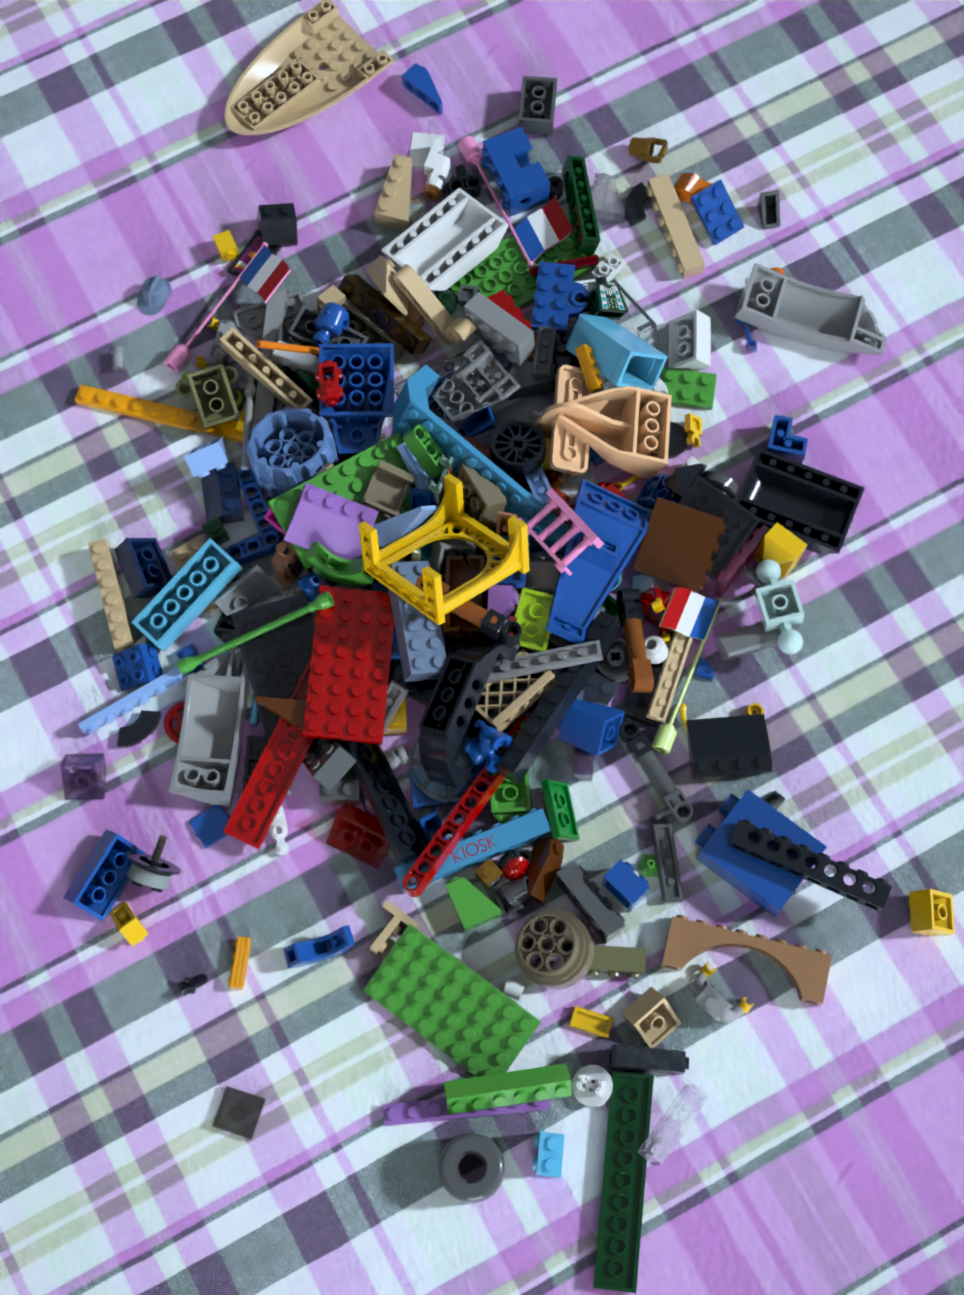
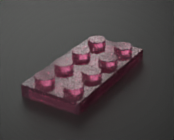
M765 525L760 530L757 528L751 535L752 539L750 542L743 544L739 550L740 554L738 557L734 556L728 564V569L726 571L722 570L718 575V581L715 584V595L721 598L742 573V567L747 566L754 558L761 541L770 528Z

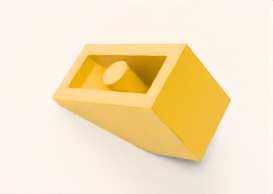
M126 901L109 912L119 931L131 946L140 943L148 935L147 930Z

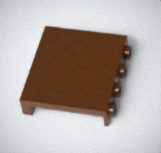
M658 497L633 570L696 592H700L701 589L704 590L707 583L706 573L711 571L714 562L711 560L713 553H717L720 542H718L719 536L723 535L727 524H724L725 520Z

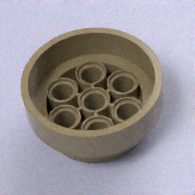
M547 909L536 913L523 924L516 938L515 956L519 968L528 979L544 988L564 989L573 986L587 974L594 959L595 947L590 930L579 918L564 910ZM545 923L544 930L539 932V925ZM564 924V931L558 933V927ZM533 940L532 947L527 949V942ZM552 941V948L550 950H546V944ZM572 943V949L566 952V945ZM541 958L540 965L534 967L535 960ZM560 959V966L554 969V962Z

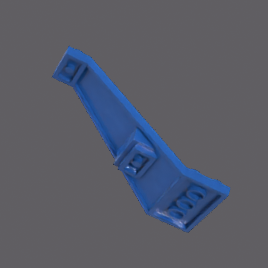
M582 479L579 485L573 511L600 538L604 545L598 549L593 544L583 550L566 566L573 573L570 576L565 571L563 573L559 571L545 630L575 644L583 643L589 624L646 534L651 510L585 479ZM570 521L569 529L572 528V521ZM583 532L575 534L565 544L562 559L584 540L585 534Z

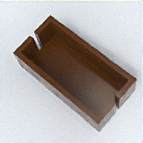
M468 555L467 560L464 556H447L445 583L450 586V590L453 591L479 575L486 566V556ZM488 589L470 599V601L487 610ZM452 612L445 614L443 632L448 638L465 637V633L469 637H486L476 625Z

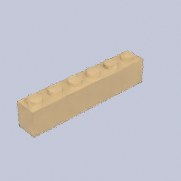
M669 173L648 179V185L645 188L648 197H651L652 209L654 212H657L659 226L663 227L664 239L670 245L671 257L676 260L677 272L681 273L683 279L703 273L705 267L704 260Z
M232 327L219 339L221 348L286 407L291 406V408L304 409L305 407L311 410L314 408L313 399L236 329Z
M105 538L88 543L113 645L117 652H121L131 648L135 644V639L112 549Z

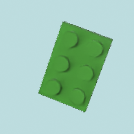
M663 367L661 380L666 384L668 394L672 395L671 405L712 410L717 374Z

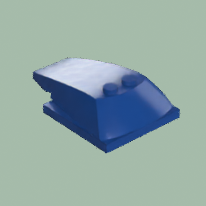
M394 343L319 344V363L327 360L337 362V367L342 370V380H339V386H343L344 397L340 398V403H337L335 407H326L325 404H321V399H319V416L330 419L339 455H357L379 443L385 417H393ZM330 374L326 375V379H327V377H331V378H332V375H330Z

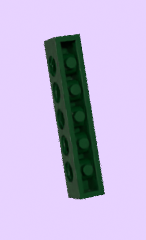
M567 156L561 171L576 251L582 254H594L601 240L585 158Z

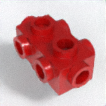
M327 360L318 363L319 370H315L316 381L320 382V388H316L317 399H321V404H325L326 407H335L337 403H340V398L344 397L343 386H339V380H342V370L337 367V362ZM330 374L332 375V378L327 377L326 379V375Z

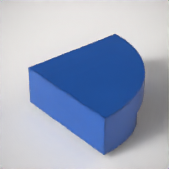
M699 657L694 676L713 681L714 672L706 659Z

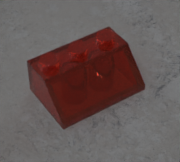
M347 802L336 813L326 844L376 869L380 868L391 848L377 817Z

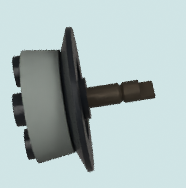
M159 835L153 855L139 852L127 853V858L133 862L127 872V877L132 880L133 885L139 887L145 885L151 887L156 892H163V889L169 888L171 875L181 873V869L178 866L160 858L167 839L166 836Z

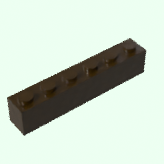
M358 274L344 276L338 290L346 296V299L411 355L425 353L432 337L405 316Z

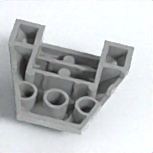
M479 340L464 353L465 359L459 366L456 365L453 368V375L450 379L446 378L433 395L434 400L452 422L508 398L521 387L512 375L497 361L482 340Z

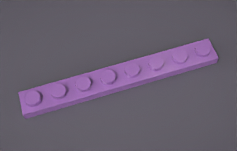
M445 1098L383 1104L384 1126L550 1110L549 1099L448 1115Z

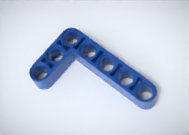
M249 467L248 470L240 468L237 471V478L259 534L228 547L227 554L240 566L276 553V546L281 543L276 528L264 519L268 508L254 473ZM250 476L248 480H242L243 477ZM251 492H257L254 496H249ZM257 508H263L262 511L255 512ZM263 524H270L267 528L261 527ZM272 539L276 540L275 543H273V544H268V541H269V540H272ZM253 546H258V549H257V550H255V551H251V550H250L251 547H253ZM235 553H241L239 557H232Z

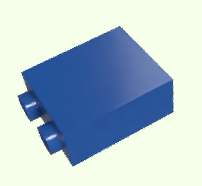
M749 789L746 790L741 798L731 793L718 810V813L725 817L718 829L708 824L694 842L702 848L697 860L773 917H776L803 879L727 846L738 820H749L754 823L755 827L760 829L767 828L778 837H788L792 840V843L806 845L817 854L823 853L827 846ZM749 835V836H748V840H749L751 843H757V842H758V839H757L756 836H754V835ZM773 843L767 844L768 850L772 852L777 851ZM786 852V856L788 859H796V856L793 852ZM805 860V865L808 868H812L814 862Z

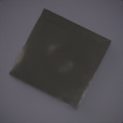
M226 1086L212 1126L252 1140L266 1099Z

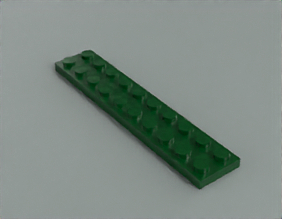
M612 1071L613 1089L609 1102L593 1288L636 1293L654 1075Z

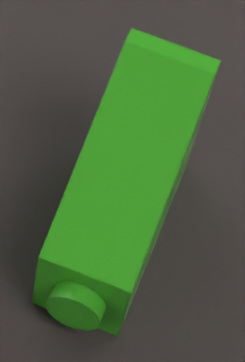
M454 877L448 880V884L445 885L446 891L465 932L502 916L500 908L464 877L460 879L459 877Z

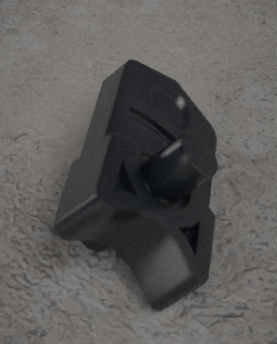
M202 973L191 979L189 977L184 978V981L178 984L182 996L189 993L194 994L196 988L207 983L208 977Z

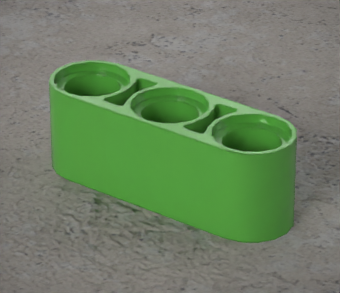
M417 425L405 432L403 440L425 473L434 479L442 475L444 467L439 463L443 452L427 429L422 425Z

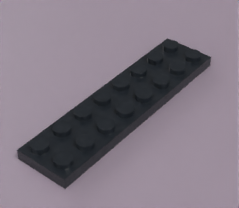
M340 740L342 746L356 759L352 767L397 861L419 857L428 845V842L380 745Z

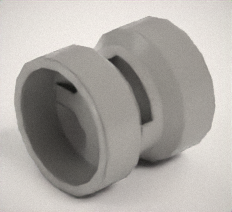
M402 745L396 747L394 751L384 753L392 771L401 764L409 763V758Z

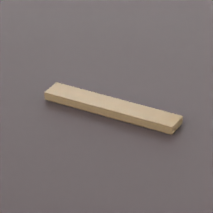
M676 631L673 632L668 647V656L663 662L645 716L646 718L661 724L665 723L693 638L686 637Z

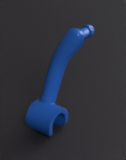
M737 319L736 324H744L743 328L747 339L746 350L748 351L750 346H754V352H756L757 342L752 340L749 324Z

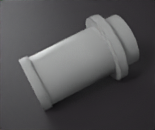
M113 347L110 352L112 355V369L114 371L124 370L123 356L125 351L122 347Z

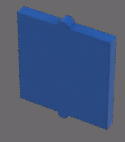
M214 805L189 821L196 832L195 836L201 840L206 849L227 836L223 831L229 821V815L224 813L220 805Z

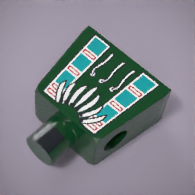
M606 277L597 278L595 280L596 285L589 291L590 315L620 320L628 312L620 288L617 285H608Z

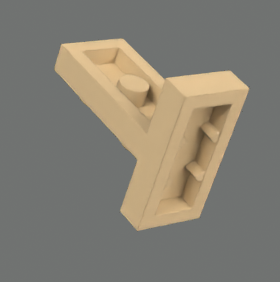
M388 900L385 901L382 908L393 918L370 946V951L376 956L380 952L383 954L390 945L388 941L392 936L395 938L402 930L401 925L407 928L409 924H412L419 929V924Z

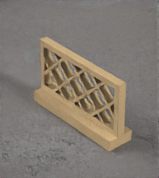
M522 649L519 653L516 654V656L525 655L529 653L525 649ZM548 670L542 672L543 674L539 678H531V674H529L528 679H517V677H514V679L486 683L481 697L486 696L485 705H477L475 711L491 726L495 727L499 732H503L546 693L554 681L555 675ZM503 683H514V690L503 692ZM517 683H528L525 691H516ZM492 684H500V692H489V687ZM489 696H499V704L488 705ZM502 696H513V701L510 704H502ZM488 709H499V714L491 719L488 716Z

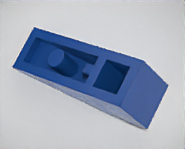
M415 63L402 75L403 87L441 115L443 113V103L431 76L424 66Z

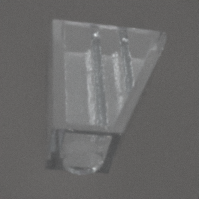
M595 173L592 199L596 220L624 224L625 209L613 175Z

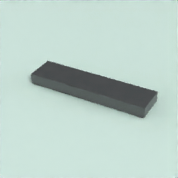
M672 823L652 824L651 831L662 903L683 902Z

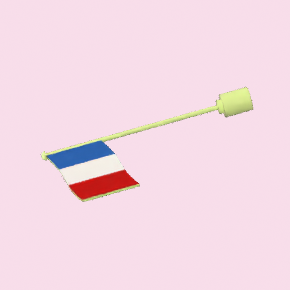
M675 587L658 627L672 629L686 637L700 639L702 642L669 724L665 723L658 727L652 742L654 751L663 755L670 753L677 735V731L672 724L719 607L724 602L722 598H717L716 600L706 598L683 587Z

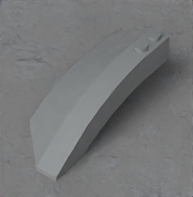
M757 263L753 266L734 316L736 319L775 335L800 343L842 352L881 356L887 340L884 333L880 332L877 326L878 322L872 311H869L866 307V300L863 295L856 296L807 284Z
M233 647L227 650L218 659L214 658L205 664L204 668L196 674L193 672L187 676L183 721L169 787L170 793L212 805L231 806L242 750L249 691V676L240 647Z

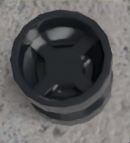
M558 176L549 177V200H552L554 197L556 200H559L563 196V180Z

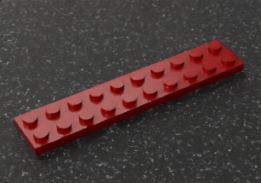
M311 658L290 699H307ZM281 718L279 719L223 833L258 850L260 849L315 738L303 737V730H298L297 726H293Z

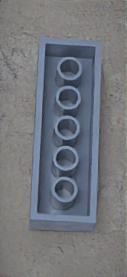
M429 561L394 562L389 567L416 586L417 578L422 575L421 569L426 566L430 567ZM388 588L404 682L439 679L447 660L441 625L436 624Z

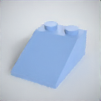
M224 435L191 449L184 456L193 477L199 476V478L209 475V471L214 468L218 471L227 467L226 463L230 459Z
M439 505L421 506L375 524L373 527L377 529L379 546L386 547L424 525L434 515Z

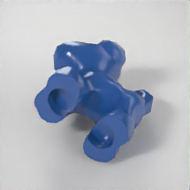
M478 719L475 721L474 726L480 728L479 735L471 738L467 737L463 740L464 751L469 754L474 765L479 767L485 765L489 772L494 773L499 771L497 764L503 757L498 747H509L512 744V738L508 734L499 732L495 727L488 726L484 721Z

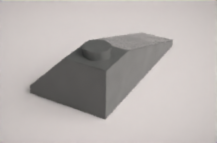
M303 304L288 331V335L304 343L315 345L313 335L318 332L315 328V318H317L319 311ZM348 327L347 330H343L338 338L330 339L329 344H366L369 337Z

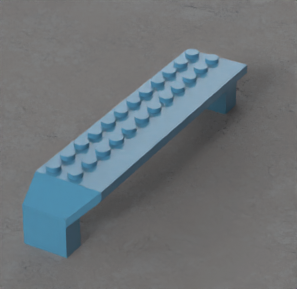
M423 366L407 379L394 404L392 435L399 432L403 438V434L417 425L424 426L447 459L450 457L454 458L451 465L454 477H457L461 464H467L499 487L507 500L503 512L517 514L518 518L521 517L525 523L529 522L545 506L429 410L428 398L440 376L429 366ZM553 512L548 513L532 530L538 536L557 516ZM563 522L543 542L550 548L569 530V526ZM531 534L528 535L531 539L529 552H547ZM565 545L562 548H560L555 554L563 553Z

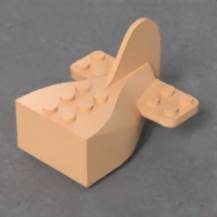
M562 365L557 371L554 405L548 407L533 425L542 431L545 438H551L550 466L556 471L582 475L588 468L589 448L591 446L611 465L638 477L650 480L668 464L672 395L632 386L614 387L598 393L588 391L581 368Z

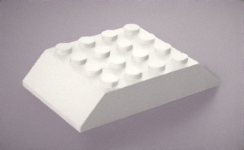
M458 188L384 247L381 252L401 268L405 264L410 265L430 290L446 291L498 248L508 228V223L461 188Z

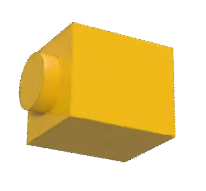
M229 230L213 236L222 262L231 261L238 257V249Z

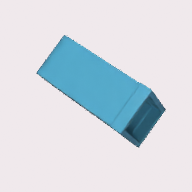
M579 314L566 345V349L576 357V348L583 344L591 346L600 374L610 380L615 386L621 387L632 386L653 390L668 357L615 321L587 314Z

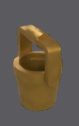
M632 137L629 144V155L651 163H661L668 151V141L654 137ZM655 145L662 146L658 157L652 156Z

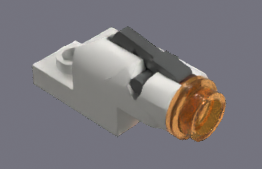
M435 137L424 164V175L427 176L424 195L429 199H437L453 176L450 158L443 155L442 139Z

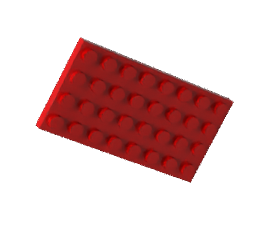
M320 585L319 595L328 591L333 598L334 606L325 610H317L302 736L382 744L394 632V619L389 592Z

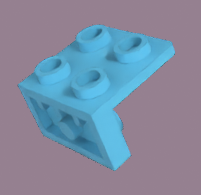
M540 1129V1134L535 1135L534 1148L538 1149V1156L533 1157L532 1170H536V1175L561 1178L565 1134L548 1133Z

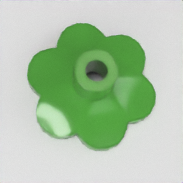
M644 854L638 863V869L642 871L644 877L658 876L655 854Z

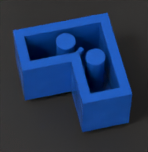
M775 415L766 451L802 464L808 438L790 435L793 418Z

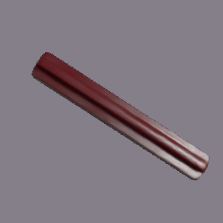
M591 255L553 263L575 265L576 269L598 265L599 257L598 255ZM539 265L529 267L530 276L538 275Z

